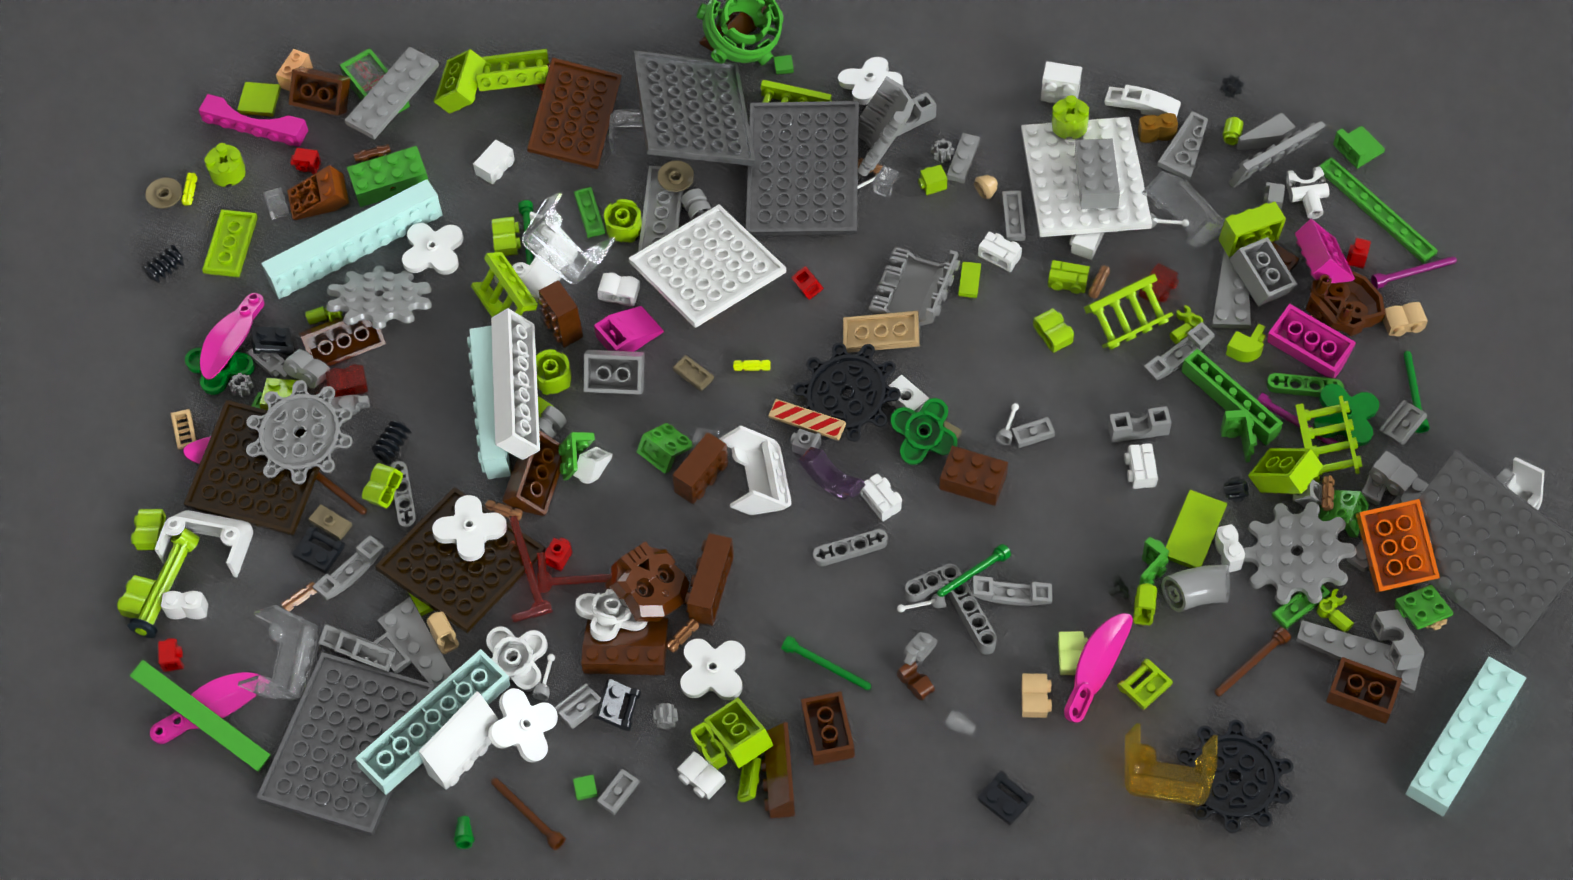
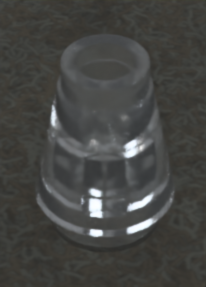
M951 710L945 722L948 729L969 736L973 734L977 726L958 710L957 712Z

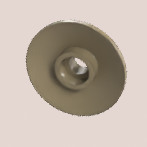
M670 161L659 169L657 175L658 182L665 190L671 192L683 191L693 183L694 171L689 164L683 161Z
M160 178L153 181L147 187L145 197L152 207L164 209L175 205L180 200L182 188L175 179Z

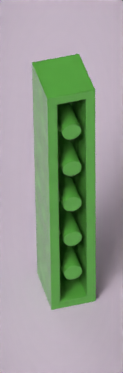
M1196 349L1184 359L1182 373L1226 411L1249 409V415L1254 420L1252 433L1256 434V437L1266 446L1280 435L1283 422L1199 349Z

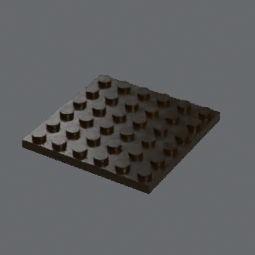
M226 400L184 501V506L217 516L246 521L251 525L294 536L320 468L312 467L309 469L306 481L303 484L294 483L292 481V473L288 469L280 471L274 478L266 477L263 469L267 465L268 458L265 455L251 457L246 452L247 446L259 438V432L249 428L246 422L251 415L262 416L268 410ZM299 429L296 431L295 436L300 438L306 431Z
M454 487L375 567L378 572L434 611L444 612L450 622L468 633L542 556V553L545 552V547L506 522V533L498 539L486 541L484 543L485 552L480 559L476 561L463 560L458 554L456 544L438 542L434 538L432 530L433 524L437 519L454 516L456 501L462 496H466V494ZM482 506L483 513H493Z

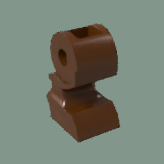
M916 662L912 665L906 663L898 669L897 677L902 683L907 685V688L912 691L917 699L922 701L930 693H933L935 688L926 675L917 672L918 666Z

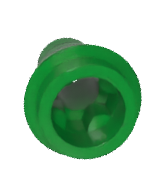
M468 816L457 818L453 841L459 849H468L472 847L475 841Z

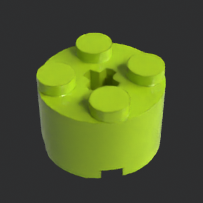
M1069 95L1055 103L1052 109V130L1057 136L1064 139L1066 137L1077 139L1087 132L1089 107L1085 102L1073 95Z
M219 143L204 158L209 175L218 186L236 185L245 176L244 161L240 151L234 146Z
M619 199L616 200V203L612 205L610 203L605 208L604 221L608 237L618 242H634L641 233L642 225L641 212L637 205L631 200Z
M553 349L538 353L536 355L537 388L545 395L556 394L569 388L572 374L567 356Z

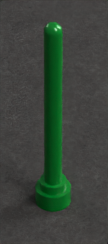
M523 200L518 203L519 213L523 216L526 261L530 265L534 260L531 220L529 216L530 212H533V203L529 200Z
M1405 351L1404 360L1412 402L1415 407L1422 410L1412 354L1410 351ZM1425 419L1415 432H1427L1430 429L1428 420Z
M1000 544L994 548L991 556L939 589L937 595L943 597L996 561L1004 562L1011 556L1010 549L1005 544Z
M788 635L781 650L787 653L795 652L865 690L871 688V684L866 680L801 647L795 638Z

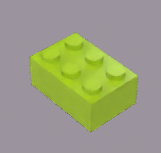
M471 49L448 59L434 103L449 114L467 105H471L475 100L476 90L478 89L477 74L483 73L486 61Z
M1276 202L1264 203L1260 207L1247 209L1237 215L1232 214L1225 218L1219 242L1228 257L1233 256L1238 249L1266 237L1272 243L1279 240L1286 218Z
M1269 448L1248 476L1260 493L1302 494L1310 482L1318 475L1323 465L1312 449Z
M739 697L704 719V722L711 727L715 739L722 744L724 751L738 768L774 746L766 729Z

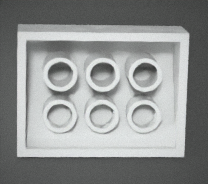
M478 691L419 750L428 775L446 790L458 782L459 776L464 771H468L473 766L474 761L479 756L484 755L488 750V746L492 743L489 739V729L499 719Z

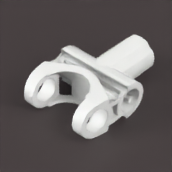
M1321 167L1313 168V178L1309 180L1300 179L1293 170L1287 171L1286 187L1290 202L1303 201L1307 217L1310 219H1317L1322 216L1324 211L1320 198L1329 197V186L1326 183ZM1296 181L1300 182V187L1295 186Z

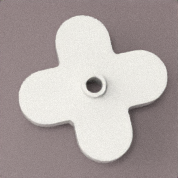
M882 57L870 58L865 62L862 69L850 68L843 70L838 75L839 85L844 89L853 90V100L859 101L860 105H867L886 76L903 86L902 76L897 72H889L888 61Z
M417 223L408 229V241L413 247L407 250L402 257L403 266L408 272L418 273L428 267L433 268L439 274L448 275L457 270L459 262L453 250L463 242V234L458 226L446 225L438 231H433L429 225Z
M466 495L456 501L455 515L437 519L433 524L432 530L433 536L438 542L456 544L458 554L463 560L476 561L485 552L484 543L488 540L502 537L506 533L507 524L504 516L499 513H483L481 501L475 496Z
M607 589L602 594L600 592L597 594H582L576 599L575 610L579 616L592 620L590 633L596 640L610 641L617 636L620 628L639 631L647 626L648 622L636 621L625 600L619 599L612 589Z
M506 627L492 629L486 639L487 646L493 653L491 659L509 676V680L514 681L519 689L527 692L533 691L536 685L542 681L541 671L535 664V661L547 651L548 642L545 636L539 631L532 630L517 638Z
M693 639L685 645L684 657L692 668L683 674L680 684L682 692L687 697L699 698L708 691H714L723 700H733L741 694L742 680L735 670L745 661V649L742 644L737 641H727L714 649L703 639Z
M519 689L507 690L501 695L499 700L503 718L491 725L489 739L498 748L504 749L512 745L516 746L524 760L537 762L547 754L548 745L543 732L552 729L558 721L557 711L549 703H539L531 706L524 692Z

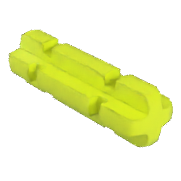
M188 173L186 176L183 190L184 195H182L181 199L183 205L190 206L192 204V197L196 187L195 183L197 182L195 173Z
M735 360L733 362V369L735 371H742V369L744 371H760V369L770 370L771 368L770 360H744V362Z

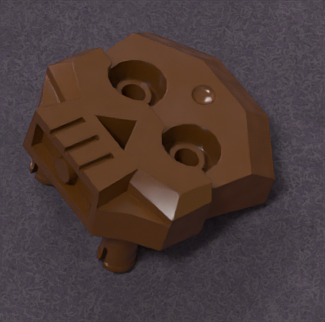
M1352 271L1355 277L1353 281L1331 283L1332 279L1330 276L1321 275L1319 280L1312 282L1310 298L1306 310L1310 315H1313V318L1334 330L1348 334L1350 337L1361 333L1363 328L1372 327L1383 320L1385 316L1383 297L1365 276Z
M645 541L622 556L611 566V578L606 581L605 585L607 589H612L619 599L625 600L636 621L659 622L684 604L690 583L686 575L674 564L675 559L667 549L650 547Z

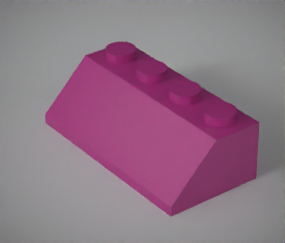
M1310 219L1295 232L1298 240L1296 243L1302 249L1301 254L1307 260L1305 263L1311 269L1310 274L1316 280H1319L1321 275L1330 276L1332 279L1331 283L1349 282L1355 279L1336 238L1313 219Z
M1291 304L1287 306L1269 331L1267 341L1320 374L1333 379L1337 377L1344 367L1356 344L1355 341Z

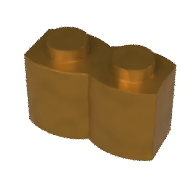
M1164 113L1159 116L1146 115L1141 117L1138 126L1140 142L1151 143L1157 140L1169 141L1174 139L1178 128L1176 114Z

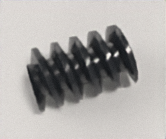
M171 245V250L166 248L165 254L159 253V258L154 257L153 263L148 261L147 267L142 266V269L152 281L160 283L159 276L166 279L165 272L171 275L170 268L178 270L177 263L184 266L183 257L178 249Z
M395 420L389 422V426L384 430L385 432L380 435L376 444L372 446L374 455L386 464L391 463L388 457L395 458L396 456L392 451H400L397 445H404L401 439H408L405 433L411 434L410 429L406 425Z

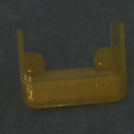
M1136 723L1125 735L1126 790L1134 796L1195 806L1205 803L1209 797L1217 769V735H1213L1202 747V754L1196 759L1195 767L1157 762L1154 748L1140 743V724Z

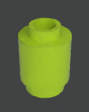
M1231 117L1225 121L1223 138L1226 144H1237L1239 137L1242 135L1244 123L1238 117Z

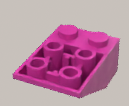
M642 306L608 315L594 325L596 338L608 351L634 352L664 332Z

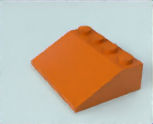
M1420 499L1356 514L1376 593L1440 578Z

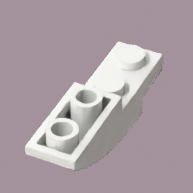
M1125 85V88L1109 86L1105 98L1106 106L1140 110L1141 114L1159 116L1164 113L1176 114V118L1181 105L1180 101L1165 94L1131 85Z

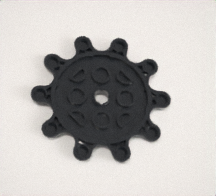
M839 342L833 345V354L830 360L824 362L816 357H811L807 360L806 366L812 372V378L808 382L796 383L793 387V392L797 396L807 398L808 402L804 408L845 421L846 426L844 430L846 431L847 438L852 442H857L860 440L861 427L864 424L873 423L878 427L886 425L888 419L882 412L881 407L886 402L897 401L900 398L901 392L896 387L886 385V379L895 372L896 366L892 361L875 364L872 361L875 353L873 345L865 344L857 354L851 355L847 353L846 346ZM851 389L850 397L843 396V391ZM821 435V439H822V440H828V439H830V438H828V437H825V436H822V435Z
M1232 720L1225 735L1215 734L1209 726L1199 727L1197 735L1201 740V747L1197 750L1181 748L1177 752L1178 760L1190 768V774L1178 779L1175 783V788L1178 792L1193 793L1198 797L1199 802L1193 810L1194 816L1198 820H1205L1211 814H1219L1224 818V826L1229 833L1239 831L1241 820L1244 817L1253 818L1262 827L1269 826L1272 823V816L1268 811V805L1271 802L1288 804L1293 797L1290 790L1280 785L1279 777L1290 773L1294 766L1290 759H1276L1270 754V748L1275 742L1274 735L1270 732H1263L1258 738L1251 739L1245 735L1244 724L1240 720ZM1232 772L1237 773L1240 780L1230 781L1228 774Z

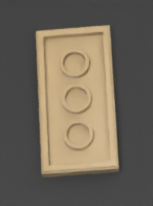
M908 311L843 317V344L846 346L847 353L859 352L865 344L873 345L875 350L920 346L919 312Z

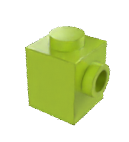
M941 164L927 167L920 171L918 183L920 188L924 189L926 195L947 189V176Z

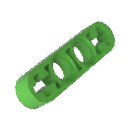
M1282 373L1271 374L1266 384L1268 390L1274 393L1320 397L1324 385L1337 384L1344 388L1343 383L1338 379ZM1276 380L1278 385H1274L1273 381ZM1296 381L1300 384V387L1293 388L1290 383ZM1316 383L1320 386V389L1313 390L1309 385Z

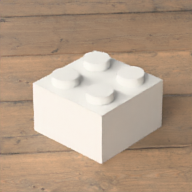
M1046 61L1042 80L1041 101L1056 103L1069 95H1073L1078 99L1082 67Z

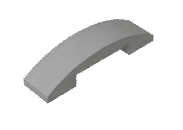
M1201 322L1187 333V337L1161 357L1158 355L1144 365V369L1156 381L1182 367L1184 359L1196 349L1201 351L1215 337V334Z
M371 535L368 536L356 547L357 552L331 575L326 574L312 586L313 589L326 600L343 592L371 567L384 550V546Z
M972 577L973 596L986 601L1021 606L1052 603V584L1032 582L1031 585L995 582L992 577Z

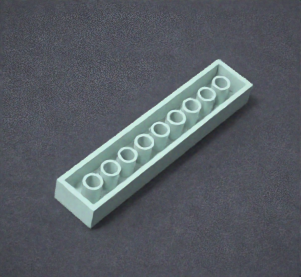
M426 179L262 262L261 264L270 286L278 299H281L316 280L322 279L327 274L355 262L366 254H370L374 250L386 246L400 237H404L412 225L417 223L427 224L443 216L438 195Z

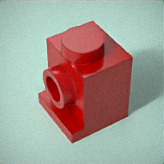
M296 148L295 154L291 157V165H294L296 170L301 172L308 171L312 172L313 175L318 172L321 163L318 150Z
M1356 238L1355 244H1350L1346 259L1348 265L1364 269L1371 241Z
M806 266L791 277L809 300L824 289Z
M553 538L546 551L542 553L543 563L558 571H562L573 553L570 542L565 538H560L559 540Z
M168 638L165 641H159V665L162 670L167 672L184 669V665L180 658H183L182 647L178 646L177 639Z

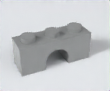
M927 92L912 99L915 104L910 117L897 136L936 118V103Z
M1167 406L1148 409L1147 414L1140 418H1130L1129 412L1110 414L1108 420V430L1112 443L1169 435L1171 428V419Z
M1399 610L1375 612L1371 628L1379 641H1392L1388 657L1395 669L1419 668L1424 657L1423 648L1418 644L1414 633L1409 629L1405 618L1402 617Z

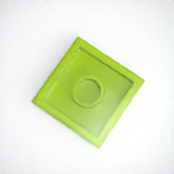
M245 82L237 109L238 113L273 117L281 90L280 84Z

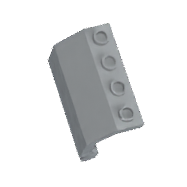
M888 76L885 77L859 117V138L865 141L870 148L858 168V172L862 176H867L871 170H874L910 117L915 104L904 87Z
M895 247L889 262L898 267L886 266L876 290L883 296H873L868 309L875 314L918 311L919 327L933 323L935 317L940 315L942 309L941 302L947 298V287L953 283V272L959 268L958 252L951 250L949 261L939 264L915 257L909 250Z

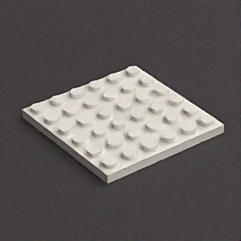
M719 204L629 257L630 264L695 328L786 273V267Z

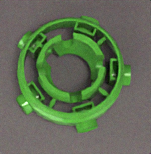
M710 0L707 5L701 3L696 18L703 20L705 36L714 49L711 57L717 63L723 64L729 59L739 63L758 61L763 66L774 57L771 51L779 40L784 19L783 13L775 0H727L721 9L719 8L721 2L716 0ZM764 5H765L766 8H765V10H764L763 13H762V12H761V9H762V8L764 7ZM744 12L752 18L755 26L761 28L759 34L746 35L738 32L734 27L728 30L726 23L732 13ZM716 25L721 27L722 32L724 33L723 37L719 33ZM766 34L774 36L772 41L768 38L757 45L754 50L744 49L745 45H752L762 41Z

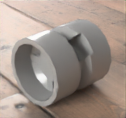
M701 189L689 190L681 198V202L685 210L688 211L687 214L691 221L712 209Z
M547 406L541 413V418L539 417V430L553 438L557 434L556 430H561L567 423V420L558 409L553 406Z

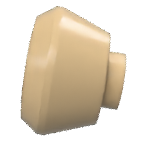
M984 175L975 179V189L982 198H992L997 190L998 182L993 176Z

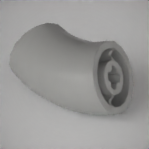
M1228 564L1195 567L1164 577L1161 588L1166 602L1177 612L1205 604L1228 603L1230 591Z

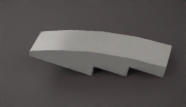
M325 624L318 643L350 656L352 659L387 672L390 670L396 653L328 624Z

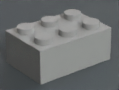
M1268 237L1238 249L1229 259L1258 307L1287 295L1297 285Z
M587 350L584 354V392L642 394L644 390L645 352Z

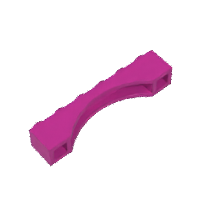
M207 94L199 108L202 121L207 124H216L241 133L245 132L256 137L268 138L271 141L283 142L289 146L300 147L308 132L304 119L289 115L276 119L250 118L233 110L224 98Z

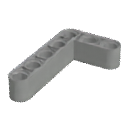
M946 564L908 581L905 585L906 601L910 604H915L930 599L939 589L962 575L959 568L954 564ZM949 574H950V575H953L954 577H953V578H948V577H946V575H949ZM933 582L936 583V585L930 586L928 585V583ZM965 582L947 595L980 653L985 655L991 654L996 647V634L973 596L968 584ZM916 590L918 593L912 594L910 591ZM962 591L963 594H956L955 592ZM965 607H970V608H972L973 610L967 611V610H965L964 608H965ZM974 624H981L982 626H981V627H975V626H973V625H974ZM989 640L991 643L985 644L982 641Z

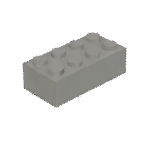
M1113 138L1076 140L1074 156L1081 209L1118 208L1120 190Z

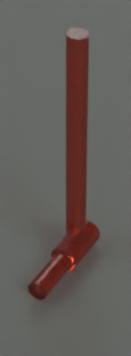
M517 516L509 518L535 601L530 607L531 609L511 615L513 622H517L530 617L542 616L553 611L550 601L542 599Z
M537 552L538 593L549 592L553 585L606 582L611 578V573L551 578V575L546 572L545 552Z

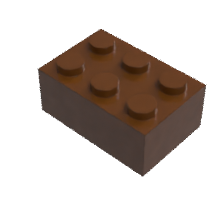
M305 67L295 68L292 70L288 105L337 116L347 113L351 78Z
M559 280L539 290L540 299L538 301L542 307L540 311L545 318L543 323L548 330H552L555 341L557 343L560 342L565 348L583 338L578 307Z
M707 432L674 472V493L692 504L697 499L700 500L705 494V489L709 485H713L717 474L720 471H724L728 465L727 444Z
M952 446L940 476L939 489L996 506L1007 476L1008 462Z
M1342 657L1326 702L1386 724L1392 712L1402 678Z
M842 692L801 699V710L814 766L855 758V749Z

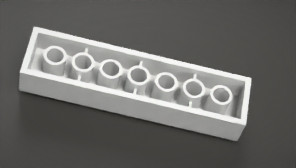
M507 308L491 318L495 445L524 460L540 451L535 326L529 320Z

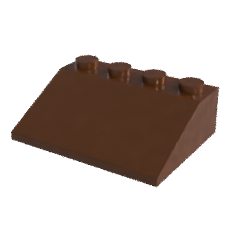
M663 618L659 622H648L647 626L639 631L620 628L617 636L610 641H599L593 638L590 633L592 620L587 619L581 659L584 674L665 675L668 618Z

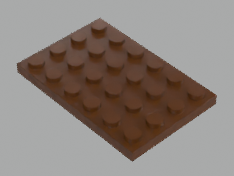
M552 57L527 152L598 169L622 75Z

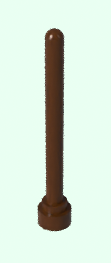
M318 473L316 480L360 514L364 515L367 513V509L322 473Z
M1283 627L1275 630L1272 640L1215 690V695L1221 696L1277 645H1285L1291 639L1289 632Z
M498 778L491 780V784L547 837L548 845L553 850L559 849L564 844L566 838L560 832L552 831Z

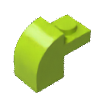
M1258 324L1251 337L1236 331L1227 346L1226 356L1240 362H1251L1259 358L1264 347L1263 342L1266 338L1264 331L1266 327Z

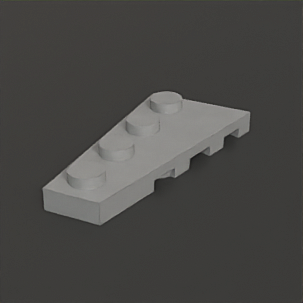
M1192 111L1158 161L1157 166L1190 181L1208 118Z

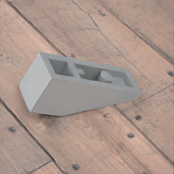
M1280 113L1240 136L1237 150L1268 148L1273 144L1277 146L1284 138H1291L1295 133L1296 127L1283 113Z

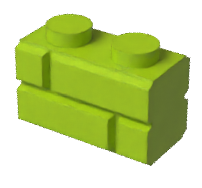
M1052 260L1048 287L1058 291L1062 289L1070 290L1074 294L1085 293L1090 266Z

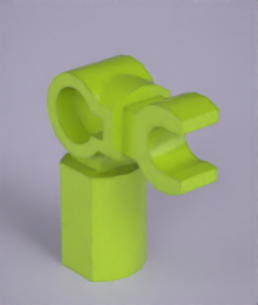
M323 306L305 312L309 325L326 320L327 317L330 322L338 317L340 319L343 318V311L329 312Z
M1187 305L1184 306L1185 313H1181L1179 310L1176 311V317L1179 320L1185 321V324L1170 332V339L1175 344L1181 342L1187 337V333L1203 322L1202 317L1191 313V309Z
M1336 588L1332 591L1330 597L1320 601L1317 614L1321 618H1329L1332 624L1342 632L1347 633L1352 628L1354 622L1338 609L1335 610L1338 606L1343 605L1347 598L1346 595L1342 598L1336 597L1339 591Z

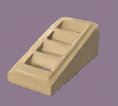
M190 409L170 413L178 450L184 449L186 445L197 441ZM188 419L187 422H182V423H178V422H177V421H179V420ZM189 425V428L179 430L178 428ZM186 432H190V433H191L190 435H185V436H181V437H180V434H182V433H186ZM192 438V442L181 444V440Z

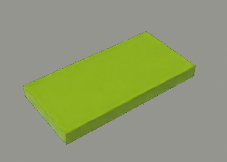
M221 209L202 269L204 274L240 277L258 218L257 213Z
M1189 490L1165 547L1169 550L1168 559L1189 568L1201 567L1221 522L1227 503Z

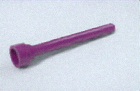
M1452 256L1387 275L1381 273L1371 275V283L1376 289L1383 288L1387 282L1455 264L1457 258Z
M1262 393L1257 400L1268 410L1300 428L1299 420L1296 416L1273 404L1268 395ZM1315 436L1328 445L1339 443L1333 438Z

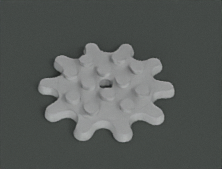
M376 266L373 272H367L364 275L349 271L345 275L346 284L329 285L327 294L338 298L330 300L327 303L326 309L329 312H346L343 322L347 325L356 324L361 320H368L372 323L373 328L383 329L386 327V322L392 319L400 320L403 323H412L414 321L412 310H427L432 307L428 298L421 297V295L431 292V286L427 282H411L414 279V275L407 270L394 274L386 272L383 266Z
M298 380L293 384V391L288 397H280L274 391L266 393L264 400L268 405L267 413L262 416L251 415L248 417L247 426L257 430L259 438L247 446L246 452L251 457L265 455L268 458L267 465L263 469L266 477L274 478L280 471L288 469L292 473V481L296 484H303L306 481L308 470L312 467H319L324 473L333 472L335 463L331 459V453L338 448L348 449L352 446V438L341 433L340 427L352 418L353 412L349 407L335 409L331 406V401L335 396L333 387L326 386L320 393L311 395L307 391V384L303 380ZM304 429L306 432L300 438L295 436L297 430Z
M1309 502L1306 504L1304 511L1299 514L1290 513L1286 505L1278 503L1273 509L1275 520L1272 523L1263 524L1259 521H1252L1248 526V530L1257 538V543L1252 547L1243 548L1245 552L1243 562H1252L1258 567L1257 572L1249 580L1250 586L1254 589L1262 588L1267 584L1275 586L1277 590L1275 600L1278 604L1284 605L1290 601L1291 596L1295 592L1304 593L1309 602L1316 604L1322 600L1321 586L1324 583L1332 582L1338 586L1345 585L1348 581V576L1340 570L1339 562L1345 558H1352L1357 553V549L1353 544L1342 543L1338 540V534L1346 527L1345 520L1341 517H1335L1330 521H1322L1318 517L1320 512L1319 505L1315 502ZM1296 547L1303 550V553L1299 556L1292 554Z

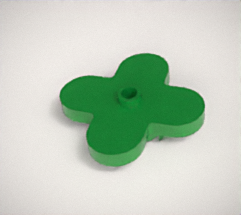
M194 348L185 356V364L193 373L202 374L200 368L202 348ZM237 349L224 368L214 378L206 379L201 375L200 385L203 391L209 395H216L225 390L228 380L232 376H236L238 373L250 376L255 368L253 359L246 353H239Z
M1326 385L1319 397L1322 406L1325 408L1339 405V396L1343 395V400L1348 401L1350 408L1347 417L1353 421L1354 430L1351 431L1352 438L1356 437L1358 446L1367 445L1373 436V428L1367 420L1374 417L1379 409L1377 397L1369 392H1361L1351 397L1340 385ZM1342 412L1315 417L1313 428L1343 423ZM1346 430L1320 435L1324 438H1331L1340 434L1344 435L1348 440Z
M939 398L927 400L920 412H915L907 407L898 408L893 412L891 426L897 433L905 437L900 448V456L905 463L909 465L921 463L928 451H933L941 456H947L952 446L957 447L958 440L955 433L943 426L948 416V407L943 400ZM926 429L928 433L927 435H921L920 431Z

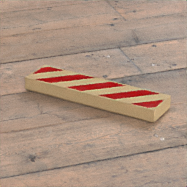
M778 399L775 400L768 415L771 419L816 434L820 433L822 436L839 441L846 426V422Z

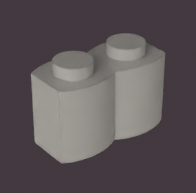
M298 349L285 360L283 370L289 376L303 380L307 387L315 388L327 379L330 368L321 360L314 359L308 352Z
M1385 451L1369 471L1375 482L1384 484L1391 494L1399 497L1405 493L1418 476L1412 468L1403 464L1395 455L1388 451Z

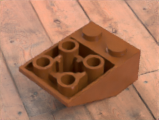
M331 165L287 190L293 220L334 212L349 203L344 174Z

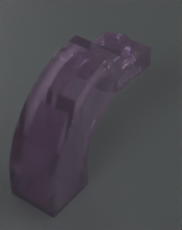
M810 447L799 459V462L811 478L823 489L839 499L854 498L865 486L862 479L846 475L837 469L821 449Z

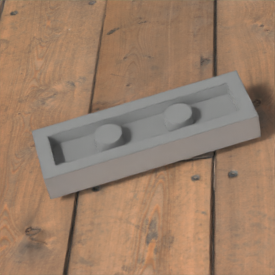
M962 133L947 173L948 180L965 183L980 142V137Z
M1003 191L1002 202L1006 240L1025 241L1021 191Z

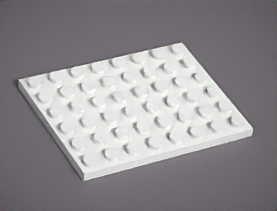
M1130 117L1088 120L1087 132L1077 139H1072V137L1064 139L1057 136L1052 130V123L1021 125L1040 237L1152 229V221ZM1113 138L1120 190L1118 208L1081 209L1074 156L1075 141Z

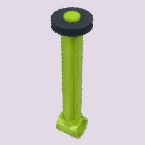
M186 527L180 534L172 536L171 542L173 547L139 618H131L130 623L127 624V627L132 632L142 637H156L155 634L158 633V629L154 626V622L162 608V595L170 591L187 553L194 550L199 542V536Z

